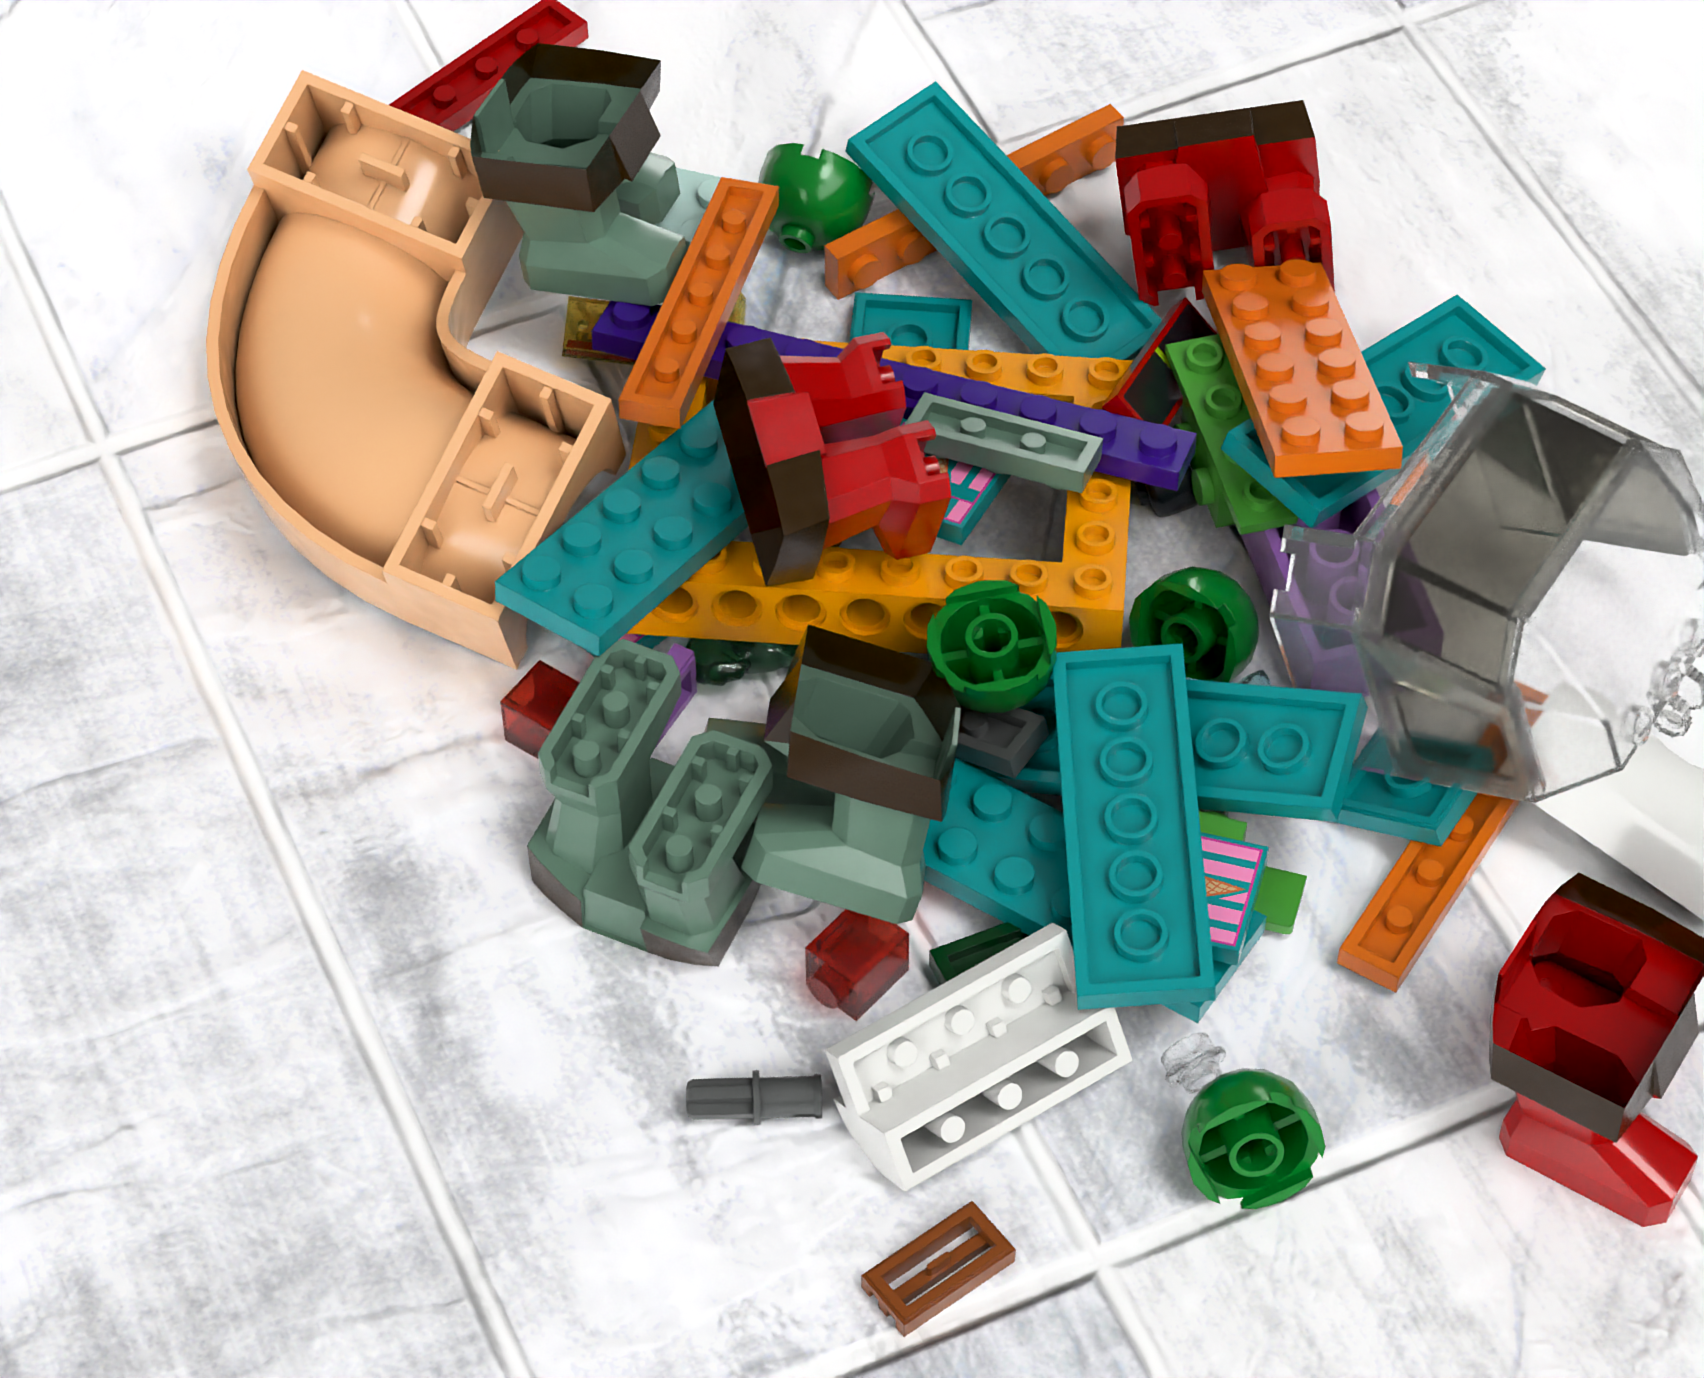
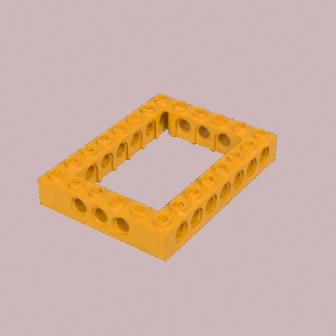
M815 341L842 349L848 345L845 342ZM891 345L890 349L884 350L881 357L1101 410L1105 400L1134 361L1110 357L1087 358L1055 356L1047 353L1022 354L994 352L991 350L974 351L942 349L929 346L910 347ZM703 376L682 425L714 400L718 384L717 379ZM637 422L629 470L678 429ZM1094 471L1082 493L1067 490L1062 562L922 554L896 560L884 551L829 547L822 551L813 579L766 587L753 542L731 541L626 634L799 645L809 624L897 652L927 654V625L932 615L934 614L935 619L938 611L946 605L947 596L954 590L977 581L1006 580L1019 585V592L1031 596L1036 602L1038 596L1047 604L1056 622L1057 652L1121 648L1131 480Z

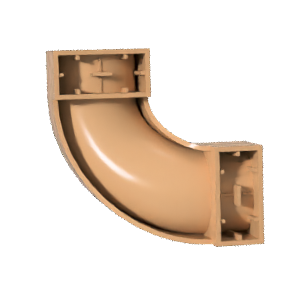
M302 70L247 169L254 185L234 224L220 261L210 301L206 336L207 378L215 415L235 461L270 521L289 543L322 573L362 600L410 624L517 670L528 649L526 640L528 618L495 601V581L562 526L581 492L598 473L605 471L616 476L626 457V451L612 399L497 351L492 361L467 349L474 328L524 234L506 201L483 197L471 156V139Z

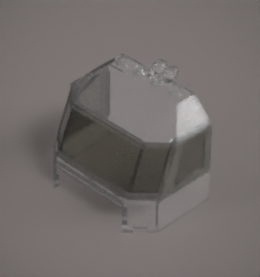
M1408 362L1412 377L1433 380L1436 383L1447 385L1452 402L1354 534L1284 525L1280 552L1290 553L1291 558L1285 591L1274 589L1269 618L1292 687L1362 693L1368 709L1352 765L1354 768L1529 803H1537L1622 771L1638 746L1643 745L1648 740L1653 724L1659 730L1658 732H1662L1671 738L1684 737L1693 723L1691 721L1693 717L1690 716L1691 710H1701L1704 706V674L1692 665L1696 658H1700L1704 654V503L1681 451L1662 446L1530 382L1487 371Z

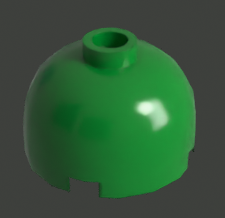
M787 143L776 145L768 151L759 175L758 183L779 186V206L769 229L778 236L780 244L791 251L809 253L811 250H824V245L863 226L875 198V192L869 193L873 182L856 164L834 152L822 149L818 159L808 155H801L804 144Z
M1192 566L1161 576L1135 598L1129 616L1130 638L1134 647L1183 644L1186 679L1231 683L1251 662L1259 638L1258 615L1250 596L1237 581L1226 574L1202 567Z
M1006 580L977 581L954 590L946 597V605L938 611L935 619L934 614L932 615L927 625L928 661L932 663L936 675L947 680L959 705L981 713H1005L1028 704L1045 689L1057 660L1056 622L1047 604L1038 596L1036 602L1031 596L1019 592V585Z
M1238 1069L1221 1074L1204 1085L1191 1101L1186 1111L1181 1131L1182 1147L1193 1184L1207 1199L1219 1204L1221 1203L1218 1196L1226 1199L1243 1198L1240 1202L1242 1209H1258L1280 1203L1305 1188L1313 1178L1310 1167L1317 1160L1318 1153H1320L1323 1159L1326 1147L1315 1109L1308 1098L1292 1081L1265 1069Z

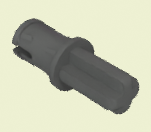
M752 1070V1078L692 1079L688 1081L686 1086V1111L688 1117L692 1120L753 1118L754 1125H761V1118L815 1117V1119H822L821 1074H814V1076L760 1077L759 1070Z

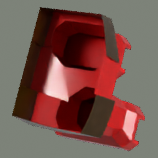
M1304 100L1117 126L1115 162L1125 235L1131 238L1139 300L1153 307L1159 306L1158 291L1194 287L1196 301L1203 300V271L1214 270L1212 251L1241 247L1245 248L1249 265L1252 267L1276 266L1295 259L1306 260L1312 263L1321 262L1335 292L1331 221L1327 200L1320 196L1316 139Z
M884 332L853 338L837 357L780 356L771 337L725 349L713 405L766 587L813 579L824 549L870 528L875 533L884 552L896 560L931 553L951 500L950 477L948 472L940 473L939 463L935 455L924 456L927 441L935 440L936 437L935 428L930 422L925 420L900 426L906 410L905 389L902 380L895 382L891 365L880 366L883 351L890 349L891 346L890 338Z
M1578 872L1563 883L1537 912L1498 973L1493 994L1489 1034L1490 1075L1492 1080L1513 1090L1516 1096L1515 1101L1503 1119L1499 1139L1506 1156L1641 1227L1662 1224L1668 1221L1691 1181L1698 1160V1155L1688 1142L1641 1111L1651 1098L1662 1099L1699 1034L1694 992L1704 977V938L1655 909Z

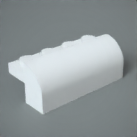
M1565 680L1533 718L1495 777L1704 920V769L1692 765L1668 749L1655 735L1644 729L1637 728L1612 711L1609 705L1599 697L1583 691L1568 680Z
M1054 923L1047 925L825 1049L841 1093L834 1101L848 1131L877 1171L905 1192L1133 1061L1115 1007L1078 1010L1073 948L1066 929Z

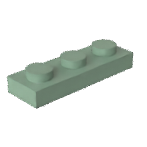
M925 392L904 424L928 420L935 428V440L927 441L924 453L929 456L935 455L936 458H947L982 467L992 473L1009 474L1036 481L1058 490L1082 493L1102 455L1103 438Z

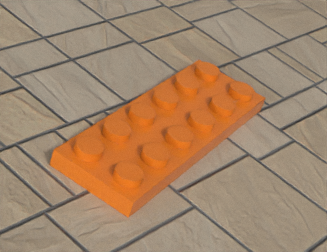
M1295 259L1276 266L1252 267L1246 264H1230L1219 270H1204L1202 293L1274 478L1401 469L1402 443L1322 263Z

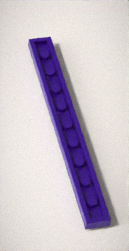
M610 301L592 329V349L637 360L662 305L646 306ZM728 321L704 377L719 380L726 348L771 337L780 356L837 357L843 349L817 343L809 339H800ZM884 358L880 360V366L891 365L895 382L903 381L906 399L904 419L909 418L925 392L1103 438L1102 455L1095 472L1178 491L1195 454L1197 433L1110 413L1106 410L1059 401L1043 395H1034L992 385L985 381H976L946 374L926 367H917Z

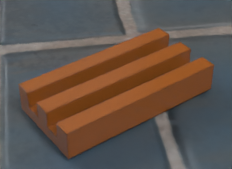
M971 1201L862 1274L861 1288L869 1297L874 1295L878 1299L879 1309L886 1317L891 1315L896 1320L897 1330L905 1337L1014 1263L1016 1249L980 1208ZM974 1227L978 1233L952 1251L945 1252L927 1264V1268L893 1290L889 1286L891 1282ZM989 1247H992L986 1253H984L983 1255H981L980 1257H978L977 1259L963 1267L961 1270H959L958 1272H956L955 1274L941 1282L939 1285H937L936 1287H934L933 1289H931L930 1291L916 1299L914 1302L906 1306V1304L909 1303L911 1300H913L914 1298H916L917 1296L931 1288L933 1285H935L936 1283H938L939 1281H941L942 1279L956 1271L958 1268H960L961 1266H963L964 1264H966L967 1262L981 1254Z

